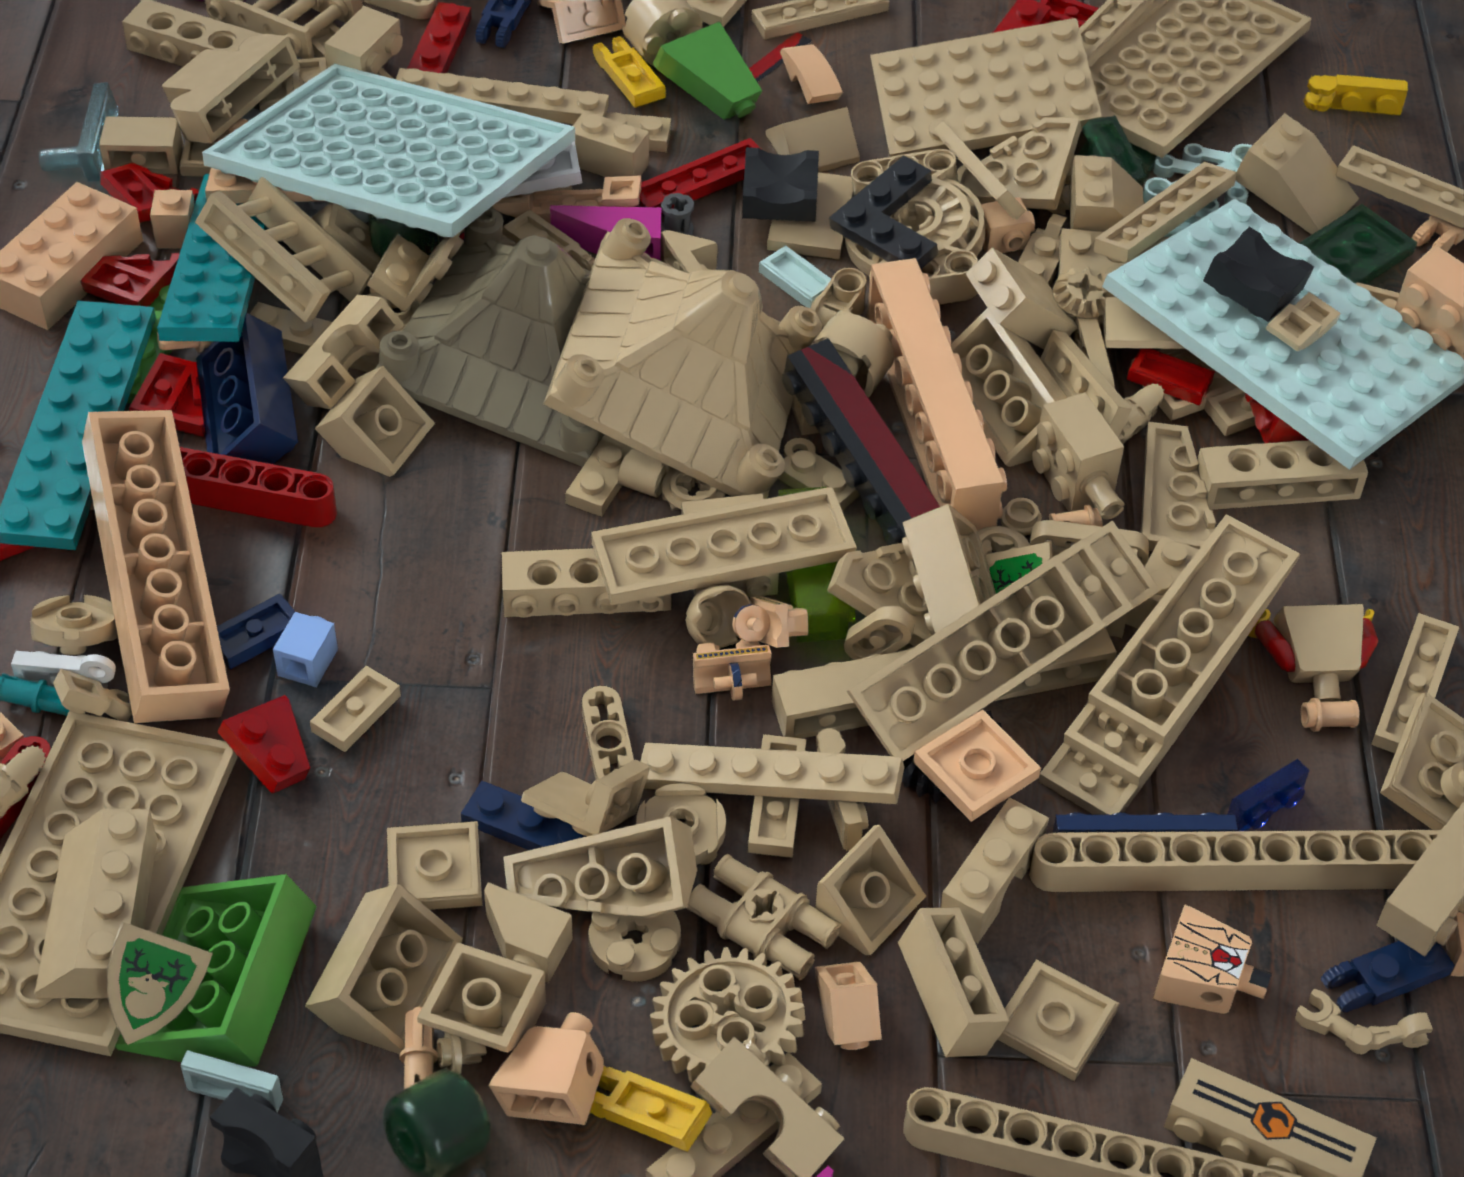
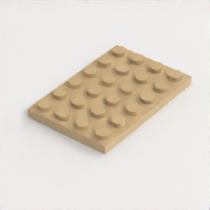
M1077 18L870 55L889 157L934 149L950 150L934 133V128L942 121L950 127L970 150L997 146L1013 135L1018 139L1032 131V124L1044 117L1079 118L1082 127L1081 131L1103 127L1102 113Z

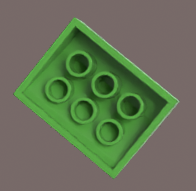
M287 874L182 887L162 936L213 953L206 974L193 999L175 1019L156 1033L129 1045L125 1043L120 1033L115 1048L121 1051L182 1062L188 1050L245 1067L258 1066L317 906Z

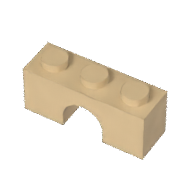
M356 295L283 379L306 405L332 409L355 383L354 378L348 373L350 366L367 353H379L381 339L390 332L400 331L405 325L382 297Z
M1010 797L942 894L940 908L960 907L971 935L977 944L1000 912L1004 894L1013 877L1016 876L1022 880L1030 868L1035 843L1039 837L1046 834L1049 817Z
M733 1037L690 1087L725 1120L744 1103L753 1101L767 1105L776 1115L778 1132L775 1140L765 1150L763 1155L786 1177H811L844 1140V1137L837 1132L840 1128L839 1123L823 1108L817 1107L814 1111L800 1097L804 1092L793 1079L784 1073H781L779 1077L775 1075L764 1064L767 1057L755 1044L747 1039L741 1043L737 1038Z

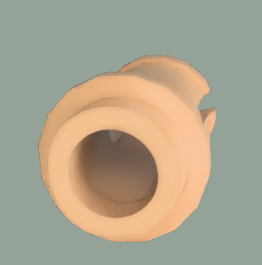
M1085 505L1083 510L1049 514V520L1103 527L1100 512L1096 507L1092 508L1090 505Z
M1311 698L1309 702H1303L1301 706L1302 725L1304 728H1310L1313 732L1320 731L1321 727L1355 728L1359 723V707L1355 700L1320 702L1318 698Z

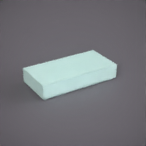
M787 246L782 247L759 262V273L807 308L811 307L815 298L823 292L831 280L830 277Z
M188 1050L180 1064L186 1087L189 1091L225 1100L236 1087L249 1096L253 1094L261 1095L274 1106L277 1113L283 1102L277 1075Z

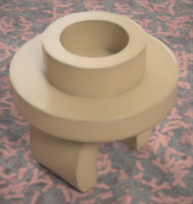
M445 1032L444 1038H438L437 1040L439 1066L447 1067L450 1076H458L461 1073L462 1064H474L482 1061L481 1056L486 1055V1046Z

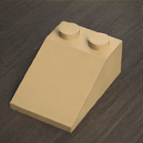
M1285 113L1248 149L1236 173L1235 181L1320 241L1349 212L1359 199L1346 180L1336 177L1338 167L1315 134Z

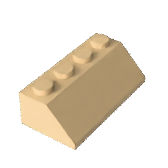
M987 308L951 343V349L953 353H958L960 356L963 380L969 381L971 384L975 410L980 409L982 412L985 436L993 440L996 452L1004 464L1011 467L1033 460L1032 453L1035 451L1038 436L1037 425L1040 423L1043 405L1067 398V396L1028 341L999 325Z
M102 809L64 835L35 988L36 998L108 999L107 968L121 923L125 922L142 929L144 928L158 841L150 809Z

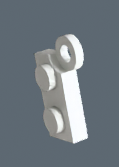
M15 651L11 662L15 677L35 682L44 679L47 680L50 686H54L53 682L60 669H64L100 681L103 688L107 689V682L114 678L116 666L113 661L97 654L69 656L49 654L43 651Z

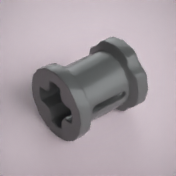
M680 193L666 196L661 203V210L665 215L661 232L670 230L693 236L694 226L690 221V215L694 210L693 199Z

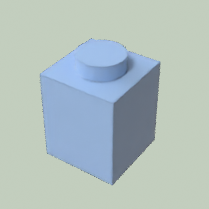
M294 612L273 648L277 676L317 687L338 651L334 623L319 616H308Z

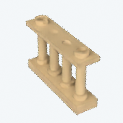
M205 0L209 18L261 34L288 36L296 56L303 59L315 58L311 41L313 36L336 19L347 23L363 7L362 0H292L295 3L276 16L268 11L283 0H259L253 5L245 3L243 0ZM310 9L321 12L304 26L293 23Z
M264 177L260 178L248 201L240 205H236L221 191L211 193L195 221L200 228L305 323L315 319L330 292L338 290L351 302L356 295L362 294L373 275L372 272L281 190ZM256 216L269 229H262L250 217ZM279 241H283V242L286 243L296 254L291 255V254H290L285 248H283L278 242H279ZM310 265L324 279L319 280L306 268V266Z

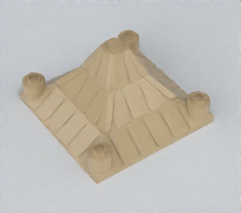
M631 218L619 220L611 233L608 231L601 241L543 404L732 497L762 493L763 499H767L770 488L785 469V462L779 453L793 398L786 391L782 381L787 355L812 344L822 331L820 318L814 310L804 306L792 307L781 322L769 317L762 311V297L757 284L746 274L734 270L692 271L691 274L677 270L656 258L652 259L644 253L651 242V236L647 228L640 221Z

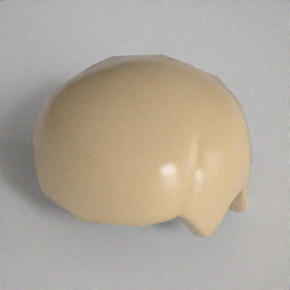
M727 585L705 587L693 597L687 609L685 621L688 632L698 645L714 642L721 649L736 644L739 640L733 629V617L742 606L752 605L743 590Z

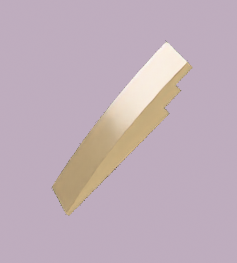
M1226 514L1091 690L1088 703L1064 733L1063 744L1041 771L1039 782L1093 815L1124 813L1237 653L1298 561L1300 553Z
M1111 521L1065 551L1055 555L855 685L847 693L890 756L902 757L904 761L914 755L916 750L976 714L1161 590L1115 523Z

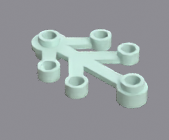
M1191 143L1184 147L1182 160L1175 159L1167 154L1163 158L1157 156L1153 172L1158 177L1146 181L1143 191L1144 202H1148L1176 182L1171 183L1164 178L1172 177L1175 172L1188 174L1202 164L1203 160L1218 163L1217 166L1237 172L1243 158L1252 145L1239 144L1231 152H1224ZM1235 181V185L1226 191L1225 204L1233 199L1246 204L1248 197L1247 189ZM1217 198L1198 211L1196 215L1205 217L1218 209L1219 202Z

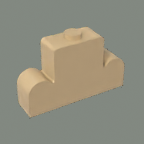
M273 34L255 35L243 41L239 45V51L236 52L212 49L203 50L164 82L162 87L184 138L188 141L213 143L300 68L288 36Z

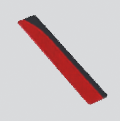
M796 32L749 68L757 83L784 63L780 53L782 48L807 45L812 40Z

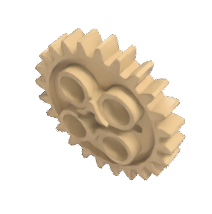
M724 947L719 959H715L711 952L707 950L704 954V963L698 964L694 959L688 958L689 971L685 973L674 968L672 969L674 983H660L662 996L653 997L655 1012L650 1014L655 1045L660 1047L663 1061H672L673 1071L676 1074L687 1069L689 1082L691 1083L695 1081L733 1037L737 1038L740 1042H744L747 1039L755 1044L767 1057L764 1064L769 1068L771 1062L778 1066L785 1065L784 1051L796 1053V1038L803 1037L804 1035L802 1021L806 1020L801 989L795 987L792 973L783 975L781 962L777 961L767 967L765 953H761L752 961L749 960L747 948L742 949L738 958H731L729 948ZM765 1006L764 1008L755 1009L756 1007ZM694 1025H701L699 1027L690 1028Z

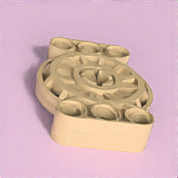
M934 149L904 154V156L930 169L932 182L890 217L937 243L938 255L921 269V272L927 273L929 277L931 298L937 299L939 305L972 299L978 292L966 276V273L978 262L976 256L981 251L985 240L984 211L980 201L970 189L958 182L956 157L950 150ZM903 155L867 160L856 164L851 170L854 196ZM845 237L846 248L851 261L860 271L868 275L870 280L871 265L887 261Z

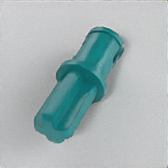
M4 673L0 676V701L29 707L33 713L37 714L44 710L65 716L68 715L69 710L61 704L55 687L48 685L47 680L40 679L38 682Z

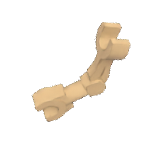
M1313 989L1310 993L1308 1003L1317 1007L1320 1012L1312 1013L1300 1005L1295 1020L1308 1030L1324 1035L1330 1031L1346 1042L1345 1045L1356 1054H1365L1369 1050H1378L1389 1044L1401 1042L1405 1047H1421L1429 1043L1426 1033H1431L1433 1030L1427 1013L1411 1014L1400 1020L1397 1025L1386 1027L1370 1026L1366 1028L1359 1024L1355 1026L1340 1016L1341 1009L1325 992Z

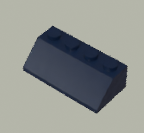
M246 312L239 342L213 341L196 358L207 452L275 464L298 443L290 386L283 379L288 371L282 331Z

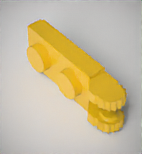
M621 36L612 40L613 54L603 43L594 44L593 53L595 60L606 71L634 108L666 98L665 85L636 49L630 47Z
M1315 75L1314 77L1311 76V79L1309 78L1307 87L1310 92L1305 94L1303 103L1309 110L1325 112L1332 108L1401 116L1408 92V82L1406 80L1349 75Z
M605 1065L598 1086L611 1092V1095L607 1096L596 1091L590 1113L599 1118L605 1117L609 1121L687 1152L712 1115L710 1104L705 1100L633 1072L626 1071L624 1073L611 1067L608 1068Z

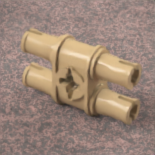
M729 854L724 855L715 867L713 878L736 891L742 898L738 902L731 903L707 889L704 885L699 884L691 892L687 906L689 911L694 912L717 927V933H719L722 939H730L741 947L747 948L753 954L754 959L761 953H765L766 960L772 963L781 962L782 968L792 973L799 980H802L812 968L815 955L785 937L784 935L787 931L796 929L828 949L838 937L841 929V923L834 921L809 905L810 902L807 899V895L795 893L774 880L773 874L763 871L758 873L735 860Z

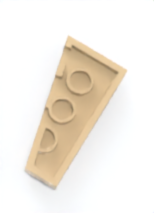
M1148 422L1140 533L1149 539V551L1154 550L1161 535L1200 549L1216 526L1213 511L1209 510L1206 500L1207 490L1204 480H1200L1198 473L1199 463L1188 426Z

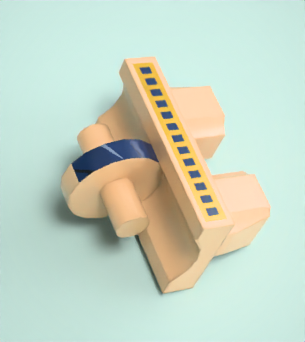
M763 596L750 597L752 605L742 606L733 617L732 625L734 632L739 638L748 642L760 641L776 648L789 647V637L808 635L807 609H793V606Z
M742 639L736 644L734 649L720 650L719 646L714 642L699 644L697 652L693 653L695 694L730 690L732 700L735 701L742 700L743 689L771 686L770 646L760 645L758 641L748 642Z

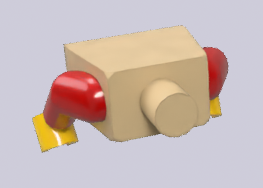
M1363 604L1283 606L1273 618L1274 624L1270 621V610L1265 609L1248 635L1259 639L1279 667L1288 672L1291 682H1313L1314 698H1318L1320 702L1341 701L1339 682L1351 680L1360 669L1366 667L1378 644V637L1372 623L1374 611L1367 609L1364 616Z

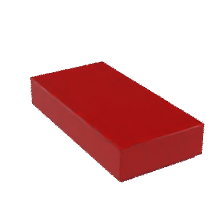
M1140 348L1128 371L1127 380L1143 386L1152 385V383L1162 386L1165 394L1200 406L1213 381L1215 372L1150 348Z

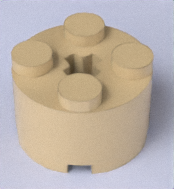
M633 0L625 12L627 21L626 27L623 26V34L650 65L654 66L653 62L661 45L703 28L698 13L686 0Z
M840 310L828 321L811 345L829 338L869 398L894 362V349L890 342L892 340V333L882 324H875L867 318L853 314L848 310Z

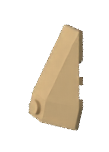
M671 816L503 857L507 890L555 908L640 918L687 908L697 873L691 826Z

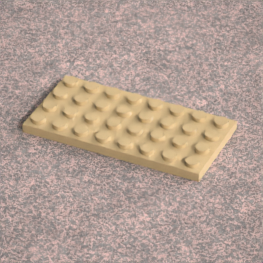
M1155 0L1090 67L1103 119V127L1099 128L1163 158L1305 34L1310 28L1312 18L1272 0Z
M69 711L49 752L45 765L42 767L0 854V1033L106 1056L112 1055L120 1031L113 1020L109 999L36 998L35 996L64 835L102 809H150L158 841L143 929L162 935L238 757L226 741L89 714H76Z

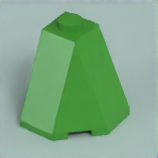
M720 21L661 45L653 62L658 71L723 120L735 115L740 118L751 113L755 109V103L762 92V89Z

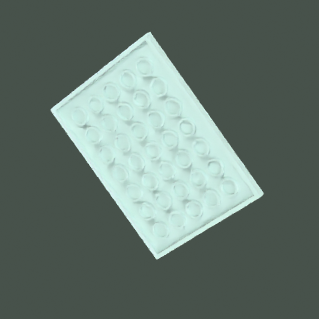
M333 64L203 151L202 155L204 166L220 170L225 174L242 176L258 183L261 177H264L272 185L284 191L297 192L311 196L315 200L328 201L342 205L346 209L359 210L373 214L377 218L390 219L404 223L408 227L421 228L435 232L442 237L453 238L575 141V127L339 64Z
M1233 199L1109 273L1102 286L1349 470L1464 384V359L1459 354L1440 348L1433 343V338L1428 332L1417 327L1415 329L1402 320V316L1398 311L1384 305L1373 297L1367 289L1353 283L1343 276L1336 267L1328 265L1311 253L1309 248L1295 242L1284 234L1278 226L1267 222L1254 213L1248 205L1236 199ZM1249 226L1261 233L1264 240L1280 254L1293 259L1305 260L1314 266L1304 289L1285 307L1290 303L1293 305L1297 304L1308 292H1311L1341 313L1337 323L1329 331L1303 350L1296 351L1266 330L1269 322L1261 317L1254 316L1247 308L1231 298L1219 294L1215 288L1203 281L1213 258L1219 252H1224L1231 247Z

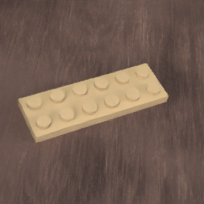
M833 487L591 532L592 546L611 605L838 562L846 553L856 551L857 549Z

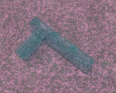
M108 82L94 83L78 146L40 150L39 163L43 171L82 168L88 182L100 181V172L104 171L99 143L105 117H117L119 112Z

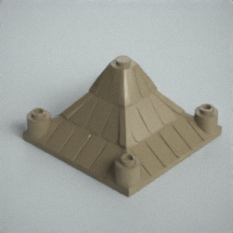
M489 208L465 227L464 241L453 258L450 259L453 261L451 266L440 280H436L430 292L421 302L402 331L390 332L381 339L379 363L375 369L384 366L405 391L418 402L583 467L605 434L543 403L591 271L581 267L561 247L547 238L533 235L515 243V241L503 237V217L499 211Z

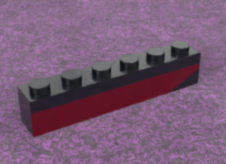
M829 338L787 355L784 373L782 374V381L786 391L791 396H796L802 406L805 420L810 426L816 427L822 436V443L826 452L831 457L835 456L841 465L846 483L851 488L855 487L862 498L865 512L872 520L876 519L882 528L886 544L902 543V538L907 537L902 522L939 508L940 505Z

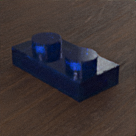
M1297 758L1233 798L1227 815H1235L1237 831H1246L1249 828L1253 830L1259 829L1276 811L1283 807L1290 809L1295 806L1305 794L1304 786L1310 770Z

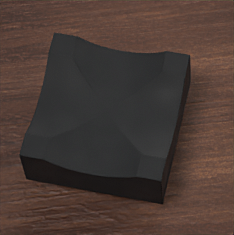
M746 147L742 218L816 222L819 151L805 150L792 155H778L765 152L760 148Z
M1249 226L1231 247L1224 252H1219L1213 258L1203 281L1215 288L1219 294L1229 297L1247 308L1254 316L1261 317L1269 322L1304 289L1314 266L1305 260L1293 259L1280 254L1264 240L1261 233Z
M235 1087L211 1115L212 1126L223 1132L224 1143L220 1156L222 1165L231 1171L251 1174L257 1177H323L321 1158L319 1157L314 1131L299 1119L293 1118L289 1121L278 1114L274 1106L261 1095L253 1094L249 1096Z

